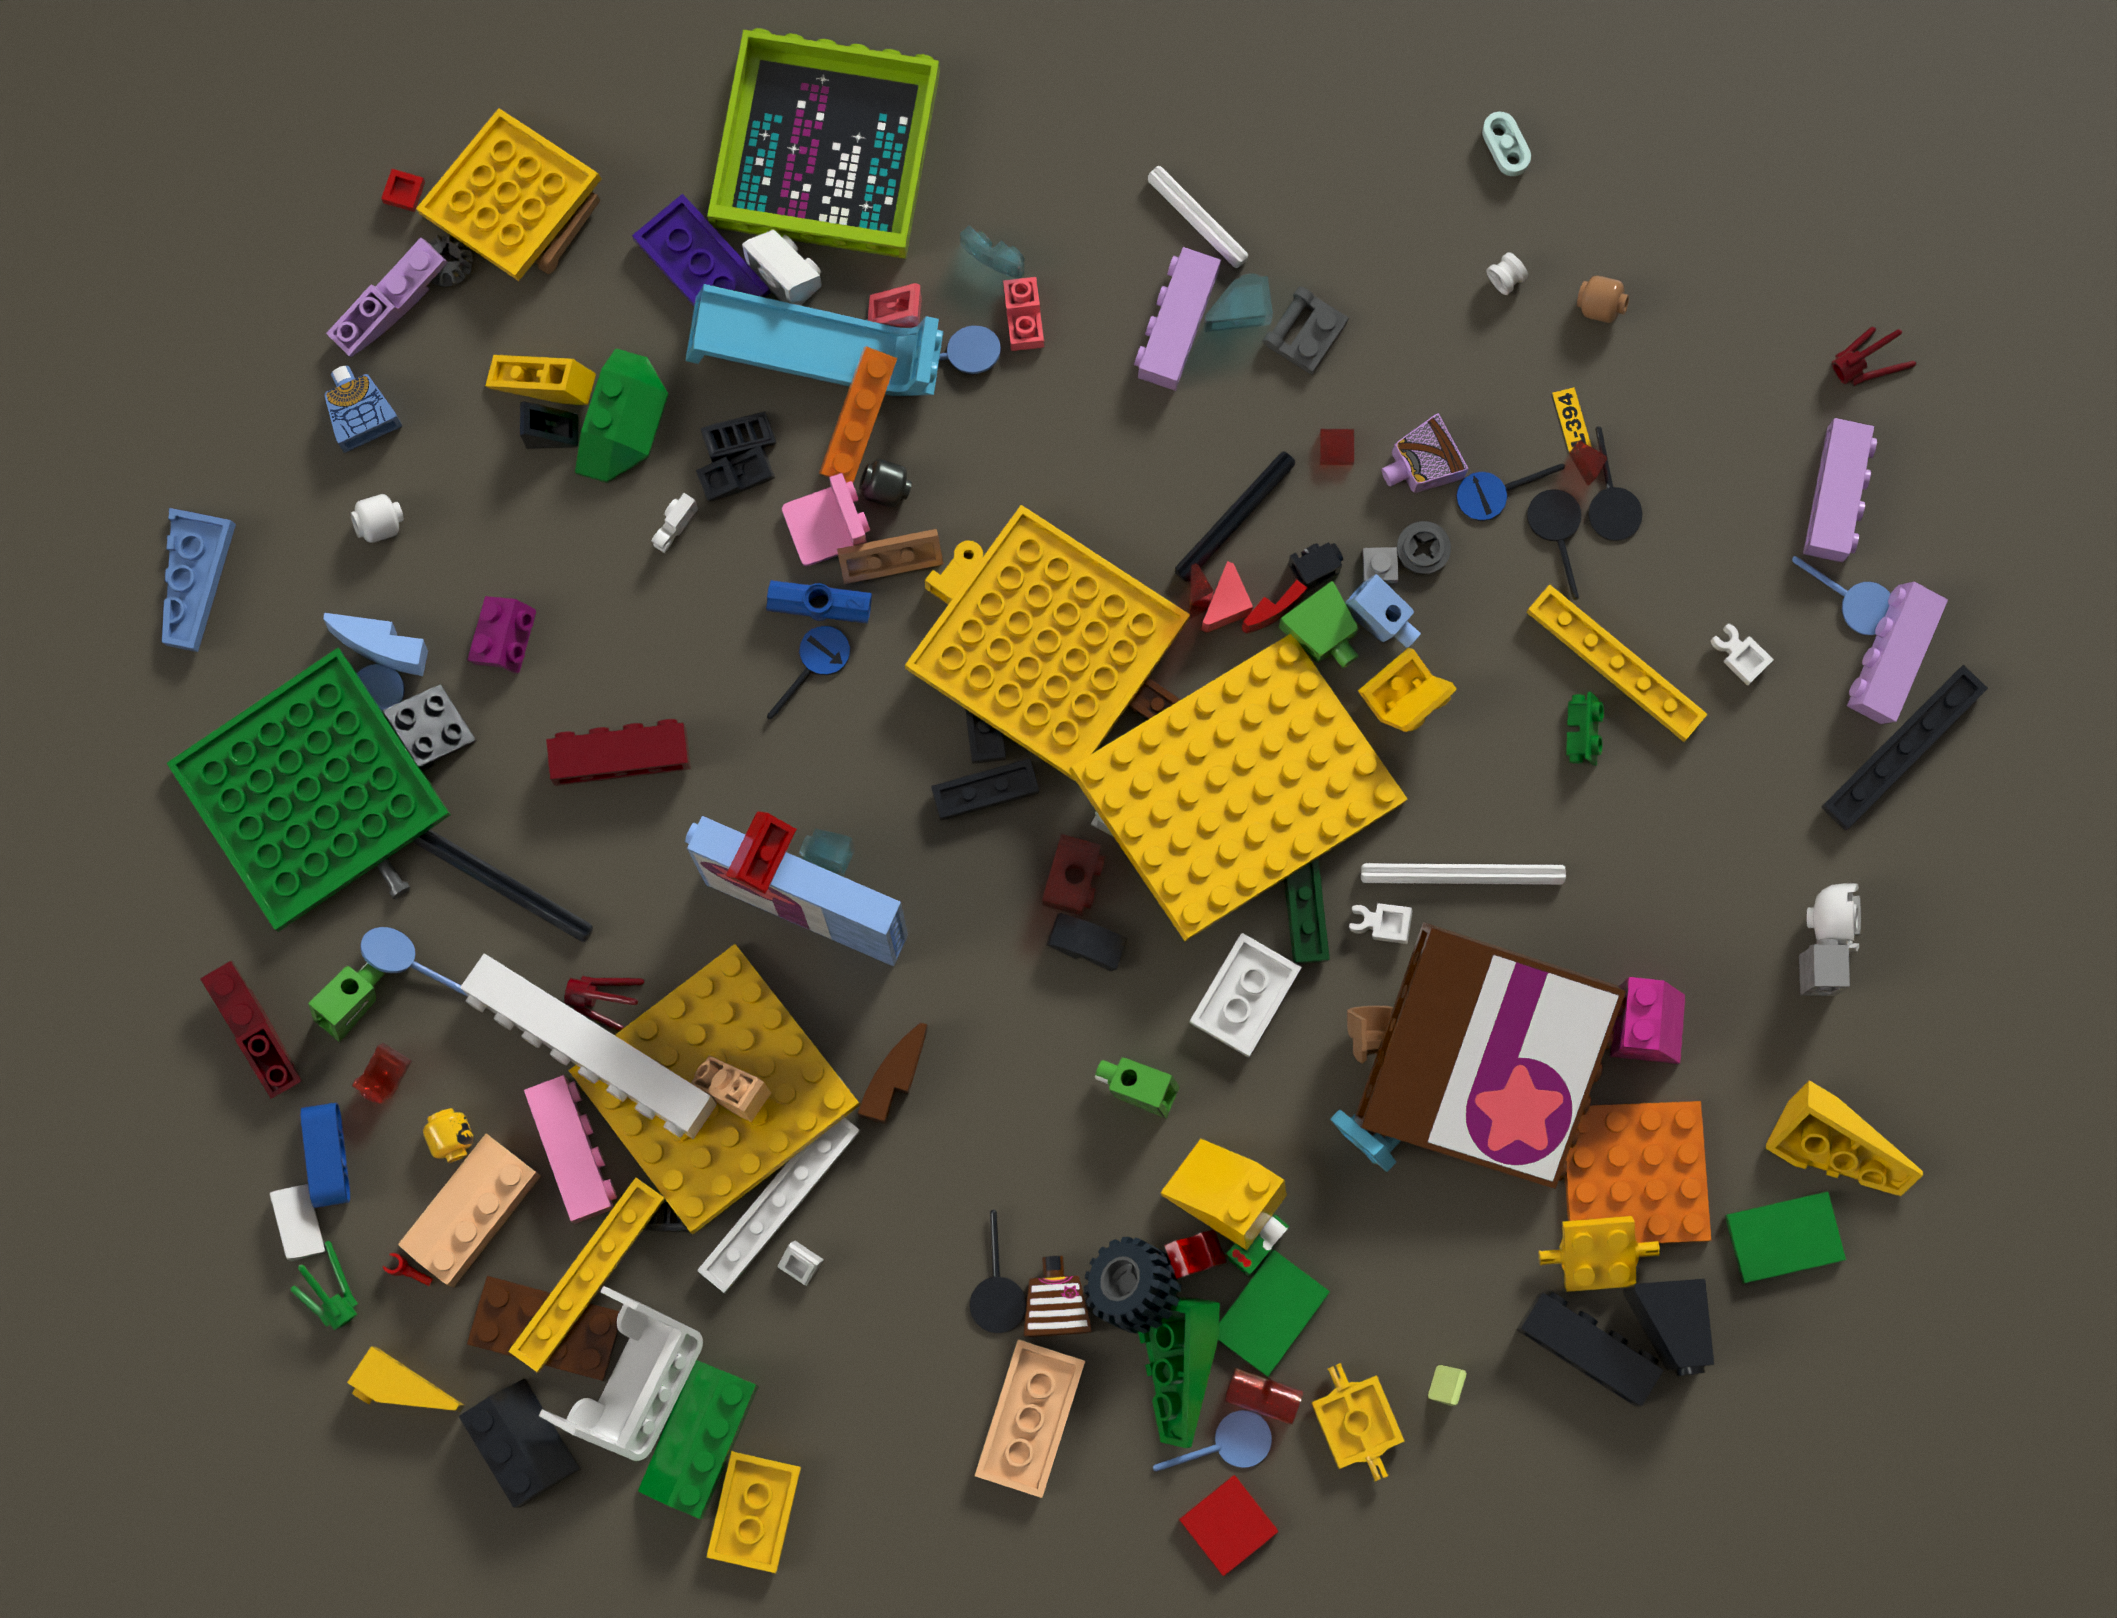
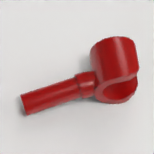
M396 1253L389 1254L399 1260V1265L395 1270L383 1266L384 1271L394 1276L405 1275L427 1286L431 1285L433 1278L413 1269V1267L408 1265L406 1258Z

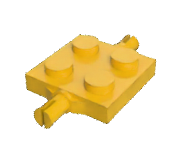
M1632 1216L1562 1222L1563 1238L1559 1249L1538 1251L1540 1266L1561 1264L1564 1270L1566 1292L1620 1288L1636 1284V1266L1639 1257L1660 1256L1658 1241L1637 1243L1635 1238V1221Z
M1341 1363L1335 1365V1368L1334 1366L1327 1368L1336 1388L1327 1396L1311 1402V1405L1338 1469L1355 1462H1367L1374 1482L1380 1480L1381 1477L1389 1476L1380 1456L1388 1448L1405 1441L1377 1375L1361 1382L1349 1383Z

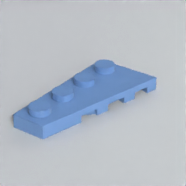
M169 508L168 519L171 521L170 535H167L169 567L165 572V582L168 586L167 599L164 600L162 643L167 646L198 652L236 524L228 519Z

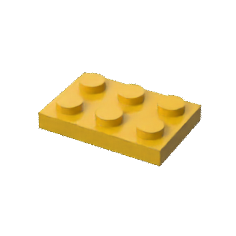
M731 1451L706 1558L777 1573L801 1467Z

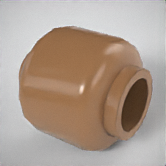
M1596 275L1591 277L1589 281L1582 283L1578 294L1577 306L1581 308L1584 317L1611 323L1616 320L1619 314H1625L1629 304V295L1624 294L1625 289L1621 281Z

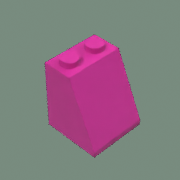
M1628 977L1618 986L1626 991L1624 996L1626 1004L1621 1016H1617L1613 1026L1614 1039L1611 1044L1610 1057L1680 1064L1685 994L1664 980Z

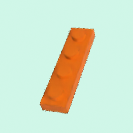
M867 346L863 348L819 474L832 477L842 473L846 483L854 482L897 361L896 357Z

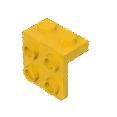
M1408 647L1361 687L1358 692L1380 722L1407 732L1419 728L1425 722V717L1433 710L1445 706L1451 700V695L1457 688L1452 682L1433 676L1415 650Z

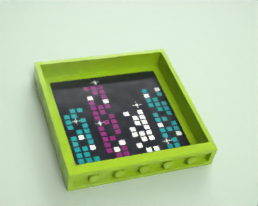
M755 28L752 31L743 30L707 215L709 223L717 229L755 235L775 230L781 237L787 235L792 241L906 259L940 76L939 61L924 54H917L915 57L902 55L899 51L893 49L876 51L869 50L868 47L861 44L844 46L838 45L829 39L806 40L802 36L792 33L785 34V36L775 35L761 28Z

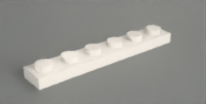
M843 1118L790 1159L697 1271L725 1294L859 1134L860 1130L849 1120Z

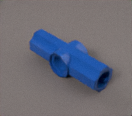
M770 580L766 609L771 612L810 616L817 621L834 619L868 624L872 593L829 588L822 583L804 585ZM816 596H824L828 599L827 605L823 608H814L810 603Z

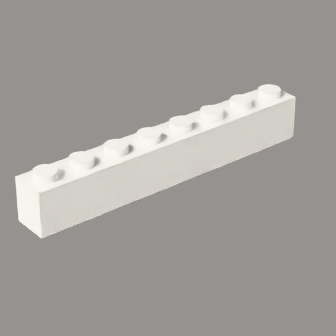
M485 953L460 987L468 996L466 1002L482 1013L485 1008L494 1012L496 1015L493 1019L509 1030L516 1026L524 1032L521 1037L537 1048L541 1044L546 1045L552 1049L550 1055L566 1066L570 1061L580 1067L578 1073L595 1084L599 1079L609 1085L606 1089L607 1092L622 1102L628 1097L637 1103L635 1109L651 1120L655 1115L666 1122L663 1127L679 1138L686 1134L694 1139L717 1105L714 1099L701 1089Z

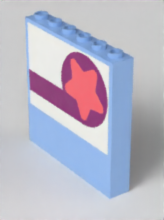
M704 816L701 817L698 824L692 823L686 835L685 843L689 844L687 850L707 886L891 966L895 965L908 937L900 901L787 852L766 894H763L726 876L745 834Z

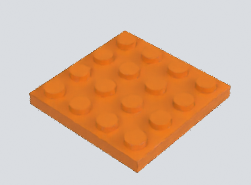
M1701 1101L1590 1106L1587 1113L1581 1116L1577 1127L1579 1129L1577 1143L1573 1148H1570L1566 1158L1565 1185L1568 1221L1632 1216L1635 1221V1238L1637 1243L1658 1241L1659 1244L1711 1241Z

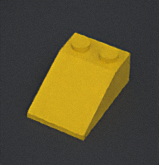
M1203 1139L1198 1141L1160 1192L1161 1196L1245 1250L1250 1247L1287 1196L1284 1179L1251 1159Z

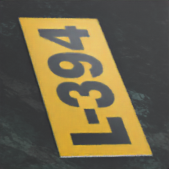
M1575 387L1553 392L1552 395L1569 452L1592 447Z

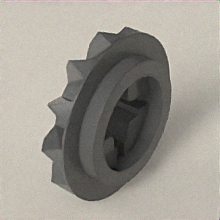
M450 234L448 236L436 235L433 240L428 242L442 257L447 252V249H449L450 257L456 260L448 262L443 272L441 269L430 281L431 283L443 287L453 286L462 282L469 275L473 265V256L469 247Z
M1420 521L1407 526L1400 534L1397 542V554L1402 562V566L1407 567L1414 574L1429 575L1437 570H1441L1451 553V543L1447 533L1440 526L1432 522ZM1434 540L1429 549L1431 556L1423 553L1414 557L1418 548L1416 541L1424 545Z

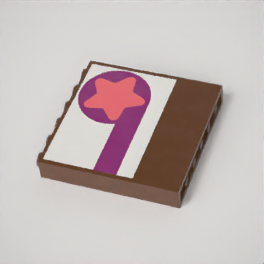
M1423 922L1354 1121L1363 1129L1556 1189L1558 1181H1561L1566 1174V1158L1569 1150L1577 1143L1579 1137V1129L1577 1127L1581 1116L1585 1115L1590 1107L1591 1097L1589 1094L1592 1085L1601 1076L1603 1068L1601 1060L1605 1049H1609L1613 1042V1026L1616 1018L1621 1016L1625 1009L1626 999L1624 996L1626 991L1617 985Z

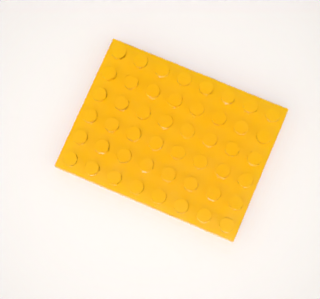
M1291 634L1087 756L1069 769L1077 784L1184 941L1192 938L1408 800L1300 643Z

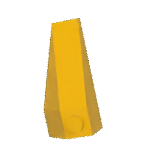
M1810 1080L1788 1101L1766 1143L1767 1150L1793 1166L1806 1169L1807 1165L1826 1170V1175L1838 1178L1840 1174L1857 1179L1860 1185L1902 1196L1923 1176V1171L1844 1102Z

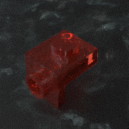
M381 1043L377 1046L364 1073L355 1079L352 1086L359 1090L365 1099L383 1103L395 1094L412 1060L385 1043Z

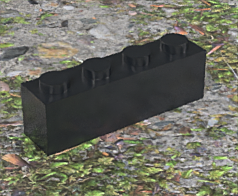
M1552 1291L1548 1295L1545 1293L1538 1294L1516 1330L1633 1406L1641 1407L1664 1371L1656 1365L1658 1359L1642 1349L1636 1353L1626 1346L1628 1340L1615 1331L1610 1330L1608 1334L1596 1327L1598 1321L1589 1314L1580 1311L1577 1315L1566 1307L1568 1302Z

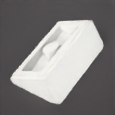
M308 1184L270 1192L287 1260L293 1262L326 1252L316 1211L311 1203Z

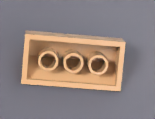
M486 1133L398 1245L438 1279L454 1288L541 1175Z

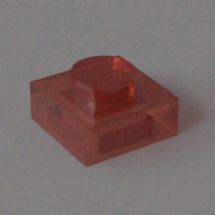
M1320 429V465H1353L1354 429Z

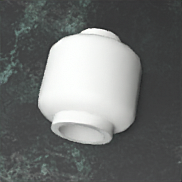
M385 494L358 501L355 505V511L350 513L358 538L364 537L369 543L394 537L399 532V522L404 521L399 503H392Z

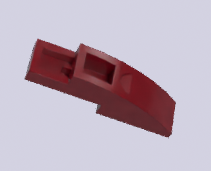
M233 961L227 962L200 978L270 1099L301 1082L302 1079L282 1041Z

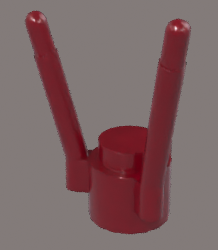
M1870 327L1844 351L1835 355L1836 359L1832 361V367L1838 379L1843 384L1851 381L1852 385L1856 386L1865 380L1915 367L1916 362L1909 361L1866 373L1863 372L1868 367L1865 358L1900 336L1902 330H1895L1861 352L1855 351L1875 333L1876 328Z
M582 976L581 980L570 978L565 990L564 1004L574 1006V1010L581 1015L621 1031L624 1028L623 1025L589 1009L588 1006L594 1007L597 999L629 1005H637L638 1000L626 996L599 992L596 986L643 985L644 979L592 978Z

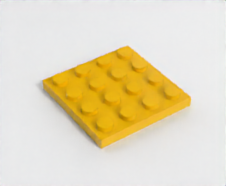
M498 108L422 200L416 210L421 216L519 281L602 179L596 171Z

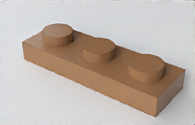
M937 529L837 549L844 584L944 564Z

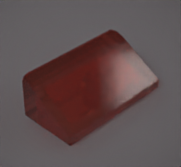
M1196 563L1191 565L1188 582L1187 613L1190 614L1189 619L1208 610L1213 594L1212 587L1200 566Z

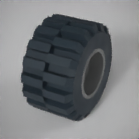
M1122 1237L1121 1242L1114 1239L1109 1242L1108 1248L1101 1247L1098 1250V1258H1092L1089 1264L1092 1265L1090 1272L1086 1271L1084 1278L1088 1280V1284L1084 1286V1294L1089 1296L1086 1302L1090 1308L1094 1309L1093 1313L1104 1321L1129 1333L1137 1334L1138 1331L1147 1333L1150 1332L1151 1326L1156 1329L1162 1325L1161 1320L1163 1318L1169 1319L1173 1314L1170 1311L1171 1306L1177 1307L1179 1299L1176 1298V1294L1181 1292L1182 1284L1177 1282L1178 1279L1175 1276L1167 1256L1168 1254L1136 1237L1134 1239Z

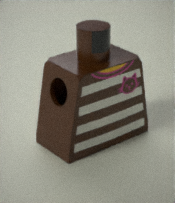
M1063 1256L1042 1257L1043 1278L1029 1279L1024 1338L1091 1333L1090 1319L1079 1275L1064 1276Z

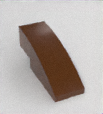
M920 1022L886 1056L875 1072L864 1094L858 1111L859 1117L886 1124L895 1091L909 1095L928 1031L927 1024Z

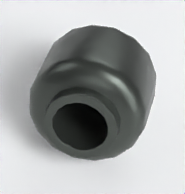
M877 459L872 465L867 464L865 466L859 489L864 490L866 500L886 507H895L900 499L906 500L908 498L912 481L907 480V471L904 466L883 459Z

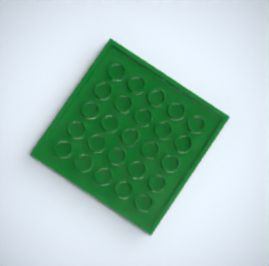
M339 647L166 763L277 932H280L451 816Z

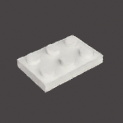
M1241 933L1189 1023L1249 1058L1302 967Z

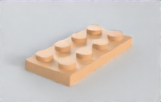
M1018 1339L975 1473L976 1477L1040 1498L1043 1497L1085 1364L1084 1360Z

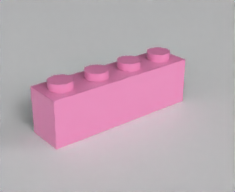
M562 1075L525 1089L527 1101L570 1221L576 1224L611 1211L614 1208L612 1200L617 1199L616 1192L611 1180L604 1181L600 1168L605 1166V1162L599 1147L592 1148L588 1135L593 1133V1129L587 1114L581 1115L577 1102L582 1101L575 1081L569 1083L568 1079Z

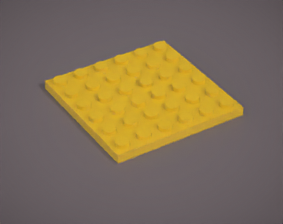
M1020 505L906 662L905 669L1075 781L1069 772L1070 767L1096 752L1190 618V614L1023 505Z
M736 944L728 948L615 1034V1036L689 1083L694 1079L698 1067L709 1056L759 1078L765 1083L771 1094L752 1122L732 1113L717 1103L694 1139L686 1134L679 1138L663 1127L666 1122L655 1115L651 1120L635 1109L637 1103L628 1097L622 1102L607 1092L606 1089L609 1085L598 1079L594 1084L578 1073L579 1066L575 1065L568 1070L692 1235L860 1106L854 1095Z

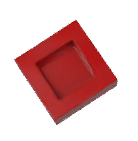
M391 169L381 200L384 204L415 212L425 180L420 176Z

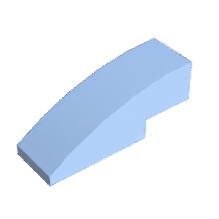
M324 613L323 620L329 632L361 656L400 672L423 676L428 654L424 639L397 636L393 623L389 621Z

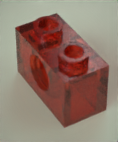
M1061 834L1043 895L1042 905L1082 916L1084 907L1091 909L1096 892L1095 888L1090 887L1093 875H1101L1106 857L1099 855L1101 845ZM1072 868H1077L1084 873L1085 878L1078 884H1072L1065 878L1066 872Z

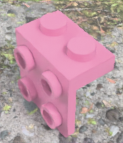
M842 473L829 477L831 487L785 503L782 507L784 518L801 563L804 566H811L838 556V548L867 543L865 533L870 531L864 512L857 514L853 503L858 501L856 490L852 481L845 482Z

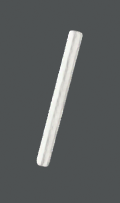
M1365 863L1361 866V881L1363 883L1561 885L1566 880V869L1563 865Z

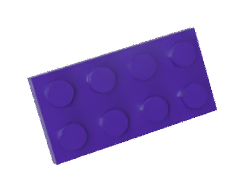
M683 193L632 235L637 245L693 306L695 298L704 284L764 298L771 293L770 288Z

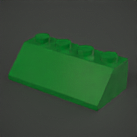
M696 1360L670 1413L638 1492L698 1519H703L759 1386Z

